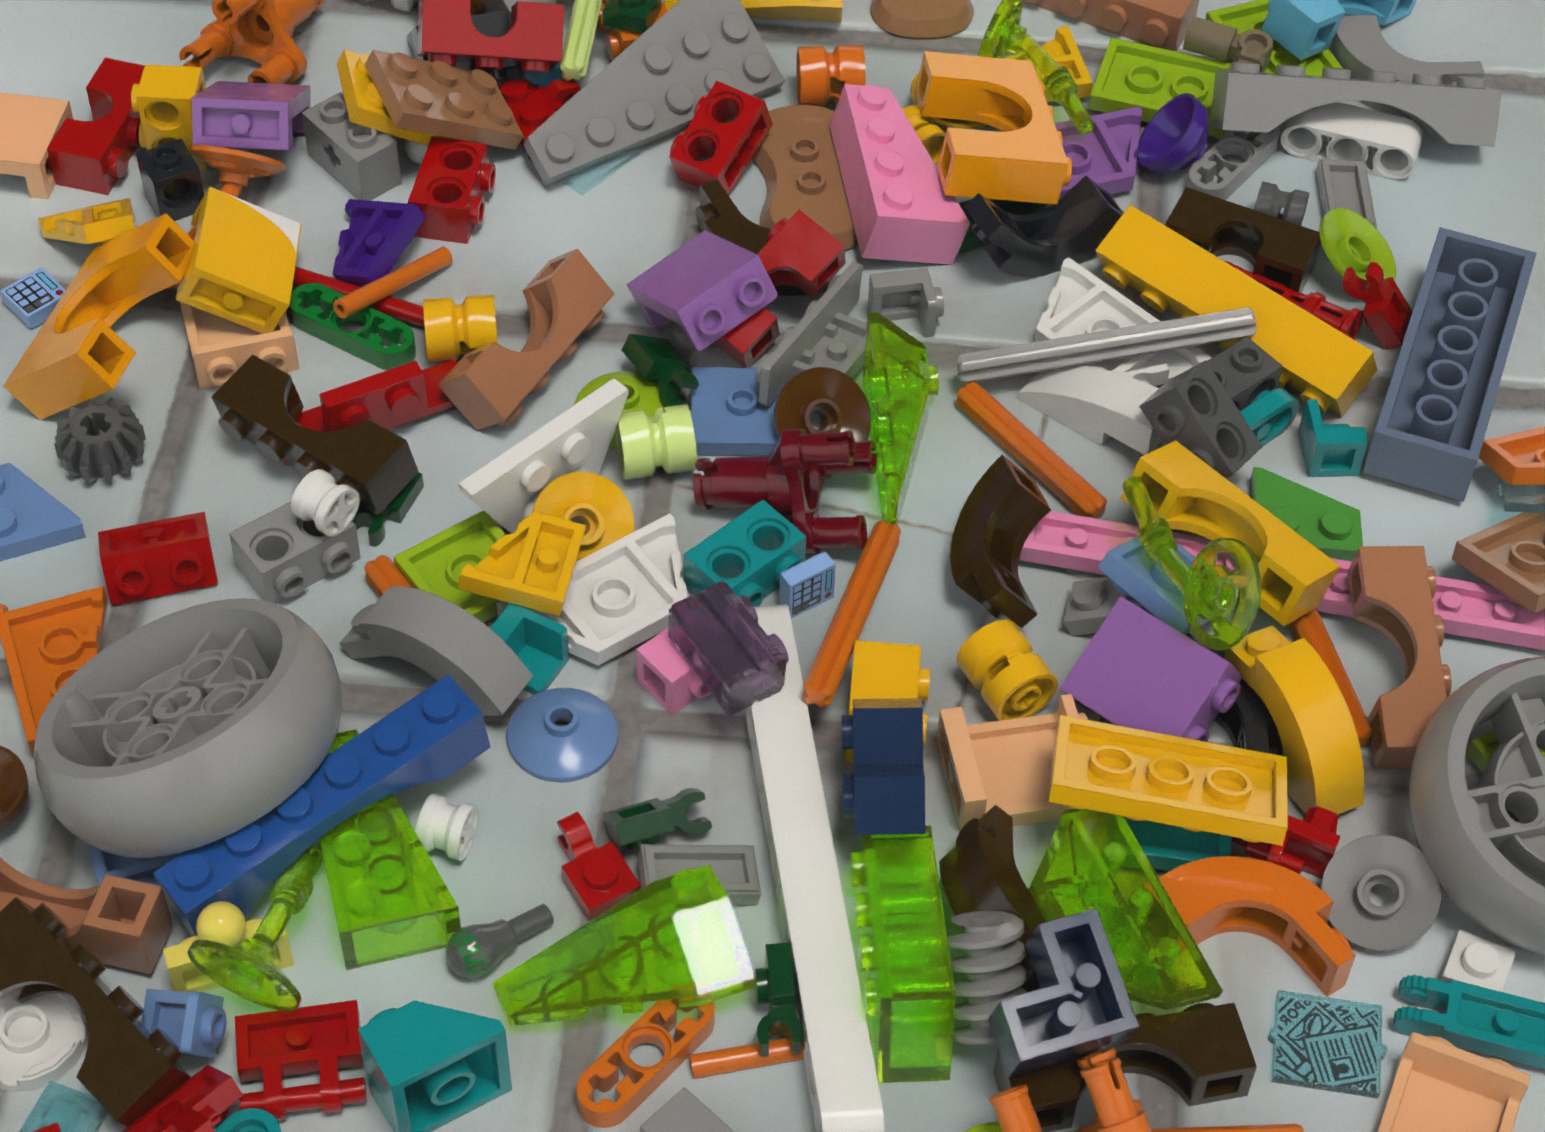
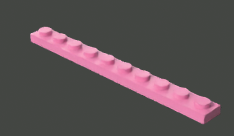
M1050 511L1030 532L1022 547L1020 561L1105 575L1097 567L1108 551L1153 528ZM1163 530L1239 593L1237 598L1248 599L1242 594L1245 587L1243 570L1234 557L1224 548L1207 538ZM1331 558L1341 567L1315 610L1353 617L1347 573L1352 562ZM1436 576V593L1432 602L1434 615L1442 617L1444 633L1545 650V609L1533 613L1528 609L1518 606L1513 599L1492 585Z

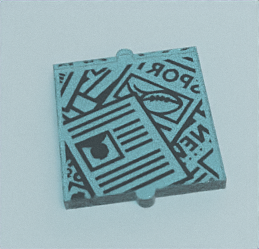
M1278 990L1276 994L1274 1028L1270 1029L1268 1041L1273 1044L1271 1082L1378 1099L1381 1089V1060L1385 1058L1388 1050L1387 1046L1382 1044V1005Z

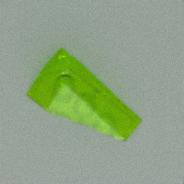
M868 312L862 383L871 413L870 438L875 441L877 446L876 451L872 452L878 453L876 480L882 520L889 525L894 523L898 525L928 418L930 396L938 395V369L936 365H928L926 347L922 342L880 313Z

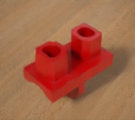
M1309 807L1304 821L1288 815V828L1283 846L1264 842L1253 843L1237 837H1232L1231 842L1247 848L1245 855L1251 858L1272 862L1298 874H1301V871L1323 879L1326 867L1335 855L1341 837L1336 834L1339 817L1337 813L1322 807Z

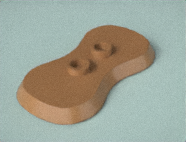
M872 0L870 6L873 19L883 30L900 37L917 39L941 38L959 33L968 27L974 15V7L971 0Z
M814 105L786 106L768 111L773 125L752 158L763 173L767 185V196L760 213V226L772 229L778 221L783 218L789 220L800 209L842 243L845 251L858 246L830 130L834 111Z

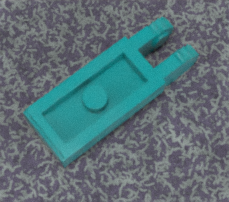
M1414 974L1413 976L1407 975V977H1403L1400 980L1398 995L1401 996V999L1406 1000L1405 1002H1410L1412 1005L1418 1004L1420 1007L1427 1009L1444 1007L1443 1014L1410 1006L1397 1008V1011L1394 1012L1393 1027H1396L1395 1030L1400 1031V1034L1403 1033L1408 1036L1412 1032H1416L1424 1036H1437L1446 1039L1457 1047L1545 1069V1003L1453 979L1449 983Z

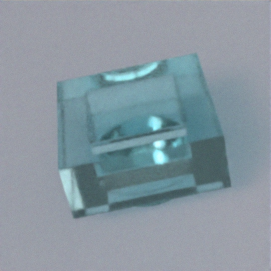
M50 1080L19 1132H33L57 1122L61 1132H98L108 1112L94 1096Z

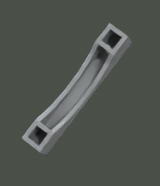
M1232 62L1231 70L1216 69L1210 126L1221 130L1269 133L1287 119L1313 107L1339 101H1370L1398 110L1416 122L1433 140L1456 145L1495 147L1502 90L1486 87V78L1458 76L1457 85L1441 84L1442 76L1418 73H1413L1412 82L1396 81L1397 73L1369 70L1367 79L1351 78V70L1341 68H1323L1322 76L1305 75L1306 67L1295 65H1277V73L1260 72V64L1249 62Z

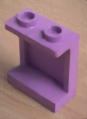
M215 82L192 97L193 145L290 150L293 147L292 133H304L302 112L311 108L310 85Z
M706 230L626 284L648 325L657 329L668 320H672L683 328L692 347L699 351L708 347L778 296L757 254Z
M1120 596L1059 689L1065 694H1072L1075 702L1089 711L1095 712L1114 725L1208 742L1210 734L1207 730L1218 713H1225L1236 701L1241 689L1238 683L1242 678V674L1224 658Z

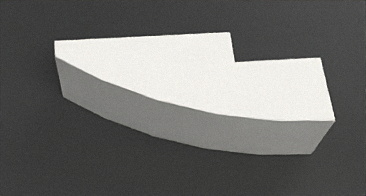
M1084 365L1040 371L1018 393V399L1101 446L1110 437H1113L1146 455L1152 452L1162 441L1139 407L1159 388L1124 374Z

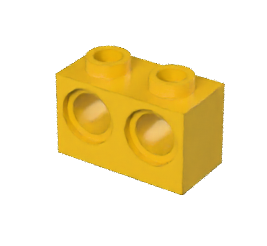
M145 64L140 84H134L131 92L132 110L134 113H139L141 119L139 126V143L141 148H147L148 150L178 139L183 140L188 150L189 146L193 145L192 97L206 89L202 67ZM192 156L199 170L207 171L208 166Z

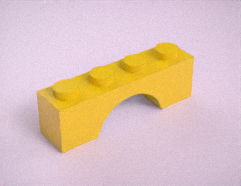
M1176 440L1140 457L1121 495V499L1160 530L1177 529L1192 532L1224 548L1234 557L1243 570L1245 587L1242 594L1282 626L1290 624L1317 608L1341 567Z

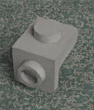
M928 268L870 274L867 309L871 323L919 317L924 336L935 335L936 318L944 315V299L941 288L933 287Z
M1109 577L1073 582L1063 623L1071 636L1096 633L1120 596L1151 615L1152 613L1133 597L1120 593L1112 585Z

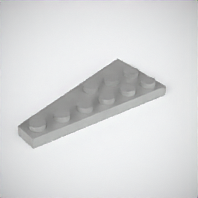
M680 0L528 136L524 147L546 186L688 127L694 117L697 102L703 95H708L716 80L757 98L780 89L785 80L740 0Z

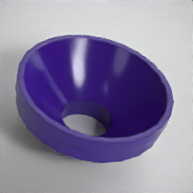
M1184 93L1174 97L1162 106L1141 134L1137 152L1138 163L1153 173H1168L1178 169L1185 170L1191 163L1199 160L1208 146V113L1205 105L1194 95Z

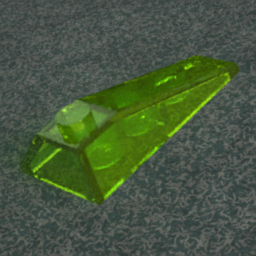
M709 864L695 869H684L673 876L650 883L492 982L494 992L510 1026L581 1019L589 1013L590 1008L622 1005L623 1014L643 1012V1002L678 998L679 1008L700 1006L757 987L756 977L729 897Z

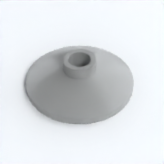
M1368 835L1349 842L1332 857L1322 879L1321 889L1334 901L1328 918L1331 925L1339 930L1347 941L1367 950L1394 951L1415 943L1431 928L1440 908V882L1426 862L1423 852L1412 843L1391 835ZM1376 887H1384L1391 892L1392 900L1386 906H1376L1369 898L1370 892Z

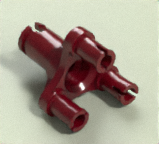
M805 428L784 429L769 456L715 458L713 462L709 458H698L695 467L697 471H703L704 476L701 473L693 474L695 502L700 510H709L714 505L717 509H746L764 500L806 535V555L819 554L821 549H864L867 542L865 517L862 515H857L856 517H820L818 514L824 482L829 480L832 474H875L878 466V453H872V451H876L877 446L873 440L855 442L852 431L807 433Z

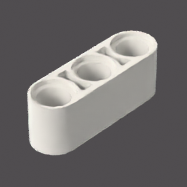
M1334 102L1313 107L1287 119L1281 134V144L1284 150L1298 158L1318 162V160L1365 161L1367 174L1399 180L1406 178L1414 170L1423 132L1416 122L1408 118Z

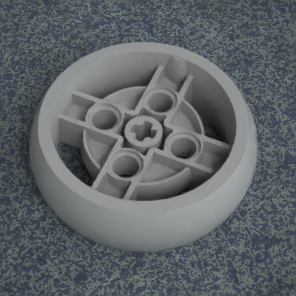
M225 599L195 605L163 616L130 632L103 649L78 669L53 696L40 718L36 732L34 760L37 780L47 806L64 827L82 841L99 850L122 857L150 858L181 853L217 841L244 828L277 807L304 784L320 766L332 747L338 732L342 712L341 681L333 655L318 633L297 614L275 603L259 599Z
M1545 656L1516 660L1486 670L1467 681L1444 700L1427 723L1415 750L1410 771L1409 803L1412 827L1418 847L1423 852L1426 862L1440 882V886L1448 898L1472 921L1495 937L1518 948L1545 956V756L1538 749L1540 748L1545 752ZM1491 720L1500 745L1488 760L1479 788L1467 790L1465 754L1469 736L1478 725ZM1506 810L1516 815L1520 823L1509 817Z

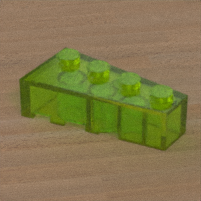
M357 730L337 733L327 755L359 735ZM394 794L368 805L319 838L346 970L446 948L452 934L461 928L458 905Z

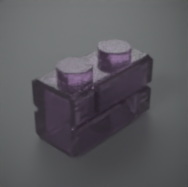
M722 580L701 590L698 596L693 594L672 604L668 615V637L727 715L732 716L752 706L754 701L758 700L760 702L781 691L785 682L786 664L789 661L786 647L776 634L772 633L767 636L760 627L755 607L747 596L741 595L737 597L729 585Z

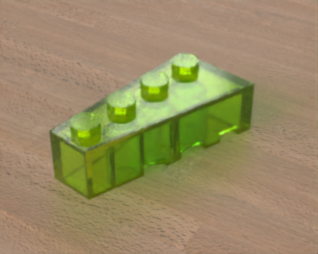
M931 825L925 826L926 834L861 835L860 852H850L851 887H861L862 893H855L854 913L856 929L865 928V935H859V962L861 972L868 971L869 979H864L865 1015L872 1016L878 1083L950 1080L956 994Z

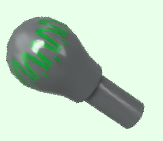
M541 904L509 921L500 919L492 923L473 924L462 927L452 934L447 943L446 960L451 969L461 977L471 979L483 977L506 954L517 947V942L553 925L552 913L545 904Z

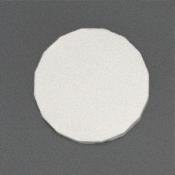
M0 992V1089L10 1092L37 1090L60 1080L78 1063L88 1042V1025L79 1003L73 996L67 994H46L24 1003H19Z

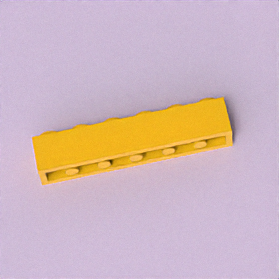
M1129 205L1095 250L1103 267L1101 273L1106 279L1119 288L1125 289L1129 285L1141 292V299L1160 313H1164L1168 309L1179 317L1184 318L1246 307L1251 308L1256 319V334L1248 338L1283 366L1278 386L1283 388L1287 383L1302 392L1300 397L1304 402H1306V399H1317L1321 413H1325L1329 409L1343 417L1378 370L1373 351L1132 205ZM1244 338L1220 342L1219 347L1224 351Z

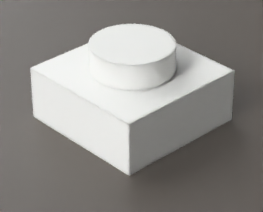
M1459 929L1441 980L1451 983L1453 979L1503 992L1517 951Z

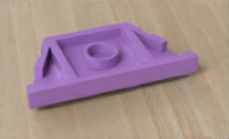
M1140 106L1054 123L1057 131L1062 133V146L1065 155L1070 157L1072 162L1070 182L1068 186H1062L1059 199L1085 175L1110 194L1133 190L1142 118ZM1040 203V205L1044 208H1047L1052 205Z

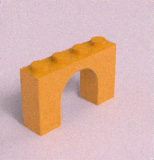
M924 51L915 88L921 115L923 117L975 121L1003 131L947 127L937 166L944 194L974 198L980 193L987 199L1057 205L1062 186H1068L1070 182L1072 162L1071 158L1065 155L1062 146V133L1057 131L1055 127L1053 108L1047 104L1044 96V83L1038 79L1033 62Z
M165 213L93 248L3 387L39 420L113 390L136 352L110 327L141 300L181 282L190 267L194 240Z

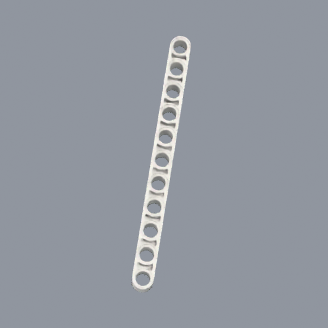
M787 604L732 609L731 616L733 646L784 943H790L796 995L795 1008L797 1018L803 1028V1041H805L803 1059L816 1132H885L882 1100L807 703L802 697L804 686L789 607Z

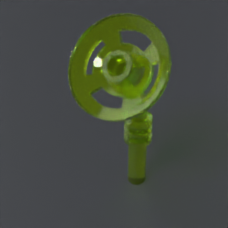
M1002 0L988 25L978 56L1004 58L1008 51L1014 54L1020 51L1029 61L1033 62L1034 67L1044 76L1043 82L1056 103L1063 106L1076 131L1080 135L1090 133L1094 128V122L1077 95L1078 86L1069 70L1064 66H1059L1036 40L1027 34V29L1020 26L1023 0Z
M1139 476L1127 478L1123 482L1122 488L1139 524L1137 536L1141 541L1147 558L1157 562L1184 594V613L1192 636L1199 644L1208 649L1227 650L1234 647L1250 630L1259 608L1261 577L1254 554L1240 540L1218 538L1208 543L1198 553L1191 567H1189L1176 552L1178 548L1177 542L1173 537L1169 524L1165 519L1159 517L1143 479ZM1219 552H1225L1231 556L1237 568L1229 572L1225 567L1216 565ZM1238 588H1241L1240 601L1237 611L1232 621L1229 622L1228 619L1233 613L1234 608L1236 606L1238 598ZM1197 616L1211 621L1214 631L1213 635L1204 632L1196 621Z
M307 848L299 856L292 870L285 872L279 878L271 893V906L253 937L245 938L241 946L217 940H196L192 942L188 949V956L194 965L219 985L251 1002L274 1010L295 1011L299 1007L302 997L292 981L273 964L277 957L274 948L292 916L303 910L312 894V881L323 862L321 852L315 848ZM210 948L216 949V952L212 953ZM283 985L288 990H282L281 986Z

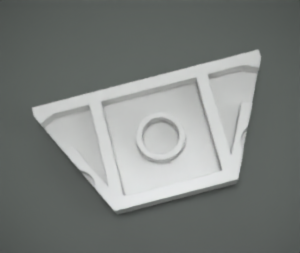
M1068 257L1062 263L1059 279L1056 286L1052 288L1048 298L1047 309L1041 315L1036 328L1034 342L1160 321ZM1192 346L1082 365L1124 374L1157 386L1165 384L1169 379L1205 360H1210L1212 357L1198 347Z
M613 378L459 482L458 488L510 533L515 532L518 524L532 513L538 495L551 481L571 472L581 471L599 474L627 400L628 389Z
M669 513L577 561L560 617L530 608L527 609L564 625L568 632L569 653L598 666L664 631L684 616H689V600L686 583H684L683 565L681 553L678 549L675 518ZM500 601L496 603L497 617L507 607L508 602Z

